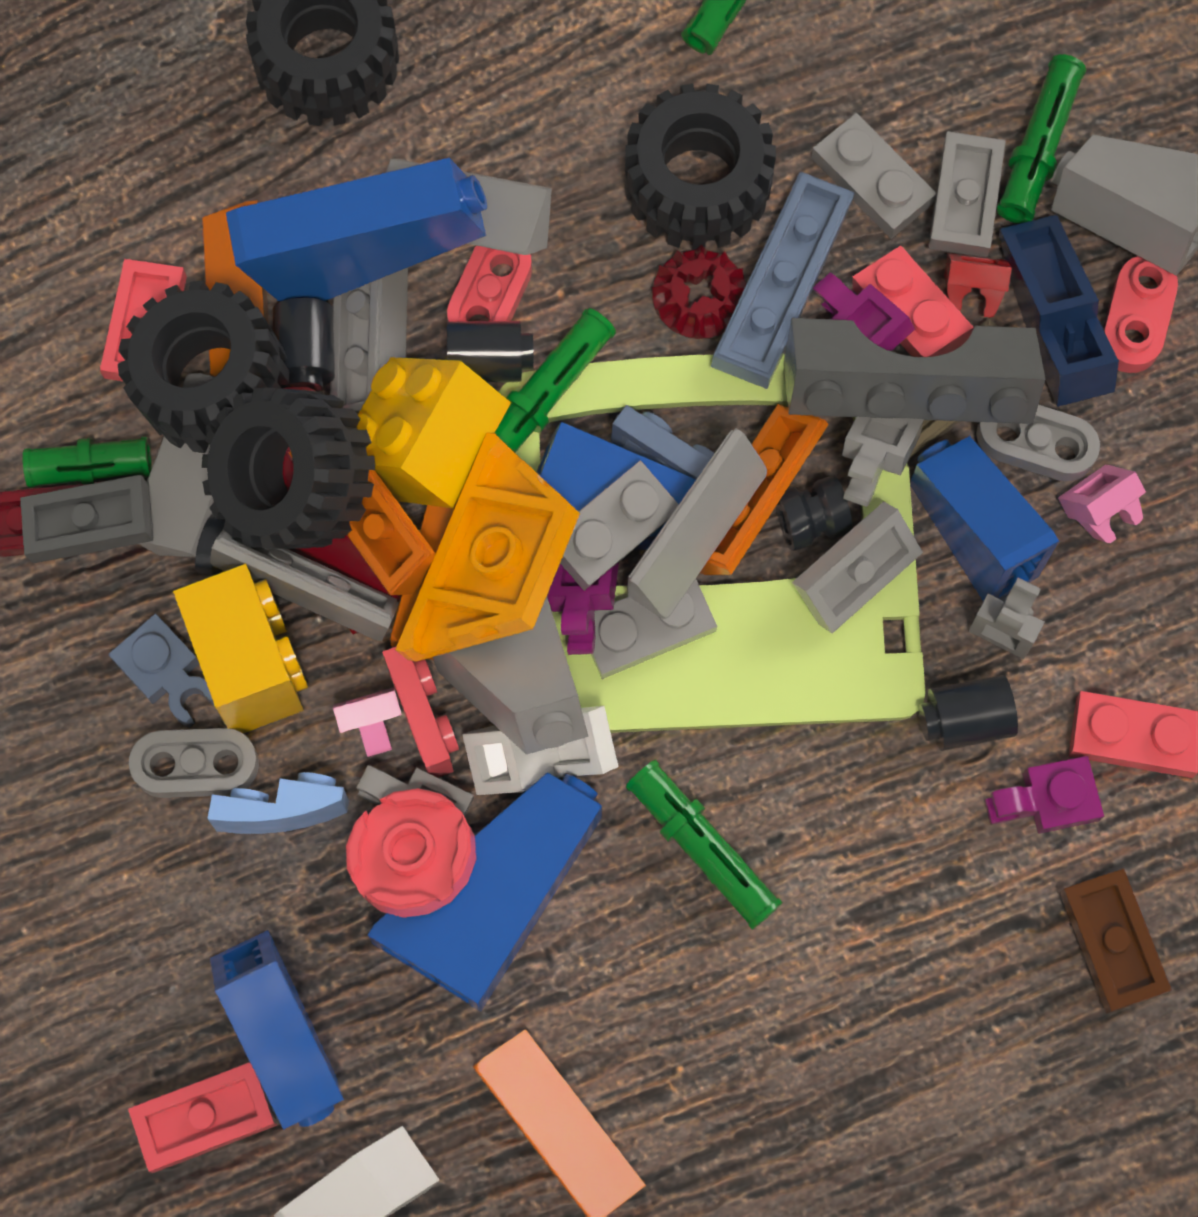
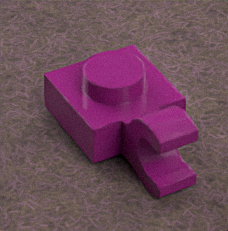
M830 272L812 288L824 300L821 305L833 317L831 320L854 321L859 330L869 340L888 351H892L915 330L909 316L871 284L858 295H855L839 278Z
M619 562L585 591L561 563L559 564L547 598L552 612H562L561 633L562 635H569L568 655L594 653L596 641L595 611L614 610Z
M1088 756L1027 768L1022 773L1026 787H1011L997 790L991 793L992 798L984 800L991 825L1034 816L1038 834L1099 822L1105 817Z

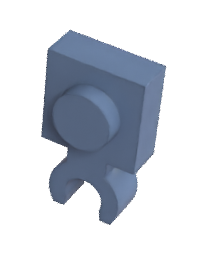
M156 613L108 654L112 661L152 704L167 693L169 695L168 703L171 712L179 723L188 728L195 724L189 713L184 710L185 701L189 696L201 694L206 697L210 704L215 706L206 680L201 677H189L187 675L199 665L198 659Z

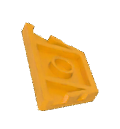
M487 432L396 646L395 650L407 660L416 662L532 630L580 513L495 433Z

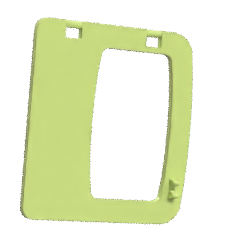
M785 354L781 358L768 389L712 368L713 355L637 358L589 363L580 377L547 414L550 423L594 414L621 412L626 405L634 410L722 405L777 406L779 404L788 406L784 373ZM536 370L522 373V382L505 383L499 390V393L506 398L511 391L519 392ZM533 431L516 454L535 471H537L540 464V433ZM906 464L901 476L883 470L871 502L867 507L861 505V519L863 520L884 501L899 510L914 536L909 466ZM916 559L834 633L827 631L817 623L792 583L796 578L764 582L699 585L717 624L716 632L604 679H601L591 654L568 655L569 635H562L561 633L562 612H552L578 694L581 708L604 706L610 733L904 720L918 712L919 704H922L925 698ZM616 586L614 603L628 597V586ZM883 620H904L906 653L885 654Z

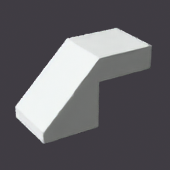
M605 707L581 708L589 737L568 742L560 747L548 748L527 755L495 725L462 734L476 794L524 792L547 772L557 778L564 777L566 774L571 776L604 774L617 768L618 763Z
M401 1126L349 1158L280 1209L274 1217H388L426 1193L439 1181V1178L404 1127Z

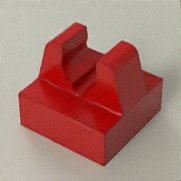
M947 253L944 273L947 298L961 312L964 296L971 292L972 287L979 288V292L984 296L983 316L994 317L1005 292L1009 290L1012 267L1007 260Z

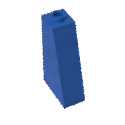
M450 158L239 207L226 212L235 265L279 302L292 298H314L327 301L486 236L481 211L487 209V200L478 179L474 175L467 177Z
M547 772L475 835V865L468 883L452 902L427 915L403 918L386 913L374 924L368 933L372 944L481 1012L601 821L602 805L594 801L598 793L574 776L566 774L561 781Z

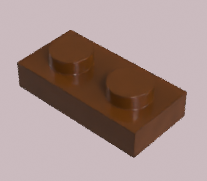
M1124 868L1064 888L1060 892L1106 1014L1172 991Z

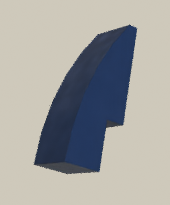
M1053 215L1001 228L999 237L1005 260L1012 267L1010 278L1026 328H1036L1045 379L1057 407L1114 393L1119 361L1097 317L1099 300L1058 216Z

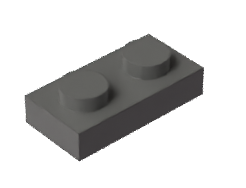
M141 475L20 498L24 555L32 563L153 541L148 483Z

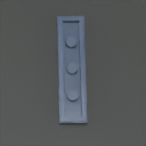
M801 171L799 172L713 355L712 368L768 389L786 350L791 318L801 317L812 293V288L817 282L852 205L855 192Z

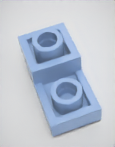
M303 772L298 774L297 781L280 779L276 803H269V795L266 793L244 788L231 789L230 797L212 794L207 819L217 832L237 834L286 832L317 825L347 813L349 799L343 787L335 786L336 779L322 774Z

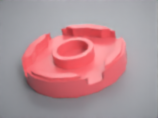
M419 788L396 791L381 798L380 802L382 804L374 807L369 814L365 811L354 823L346 844L347 870L361 896L380 912L403 918L427 915L452 902L468 883L476 862L475 835L462 811L456 808L454 803L442 794Z

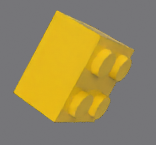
M390 357L389 361L377 371L371 382V392L358 413L360 421L357 429L368 431L372 443L366 447L367 456L375 457V471L397 501L453 508L463 490L486 433H495L511 402L462 361Z
M244 564L173 591L215 708L228 729H234L244 734L304 711L297 692L307 689L308 685L288 636L277 640L276 636L287 632V629L266 579L255 583L247 565Z

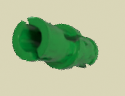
M148 437L94 443L92 438L78 439L77 445L41 449L26 448L23 450L22 456L23 472L28 488L35 487L36 485L81 481L82 485L95 484V482H98V479L137 475L149 476L152 470V456Z

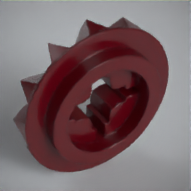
M702 244L692 251L682 253L677 250L669 261L663 266L659 265L654 280L652 299L659 318L669 329L688 338L707 339L723 334L746 287L743 268H738L729 259L725 251L720 254L708 251ZM709 275L712 276L710 293L715 297L711 299L702 296L698 302H694L690 309H688L690 288L686 284L690 282L698 285L703 278L707 279Z

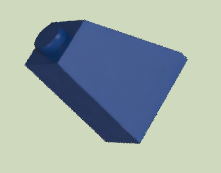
M563 422L559 424L551 435L536 471L578 512L640 460L678 504H680L696 481L692 477ZM666 522L633 550H648Z
M970 436L954 445H951L949 440H943L920 454L917 458L919 464L916 465L910 486L982 601L984 602L987 594L998 599L1001 596L1008 595L1018 577L1029 583L1037 579L1059 543V539Z
M269 930L211 957L210 962L215 992L283 1130L296 1123L300 1127H307L328 1117L335 1109L334 1104L344 1100L339 1081Z

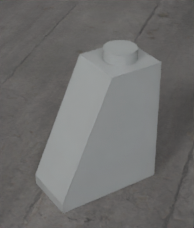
M1092 135L1076 154L1068 151L1059 162L1052 178V183L1058 186L1051 209L1055 213L1176 276L1198 250V154Z
M547 596L532 630L433 657L437 672L526 755L548 748L560 747L568 742L589 737L578 694Z

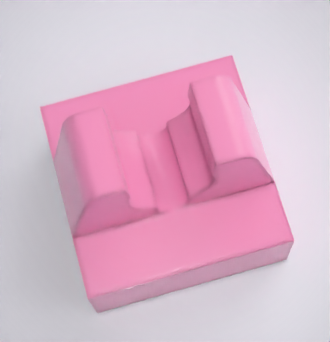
M1105 464L1059 496L1058 499L1068 518L1077 520L1094 539L1112 543L1116 540V536L1110 527L1111 517L1119 512L1123 522L1132 525L1139 524L1143 520L1139 497L1145 494L1146 491L1135 471Z
M394 687L334 704L333 710L340 733L359 728L367 757L392 750L384 720L402 715Z

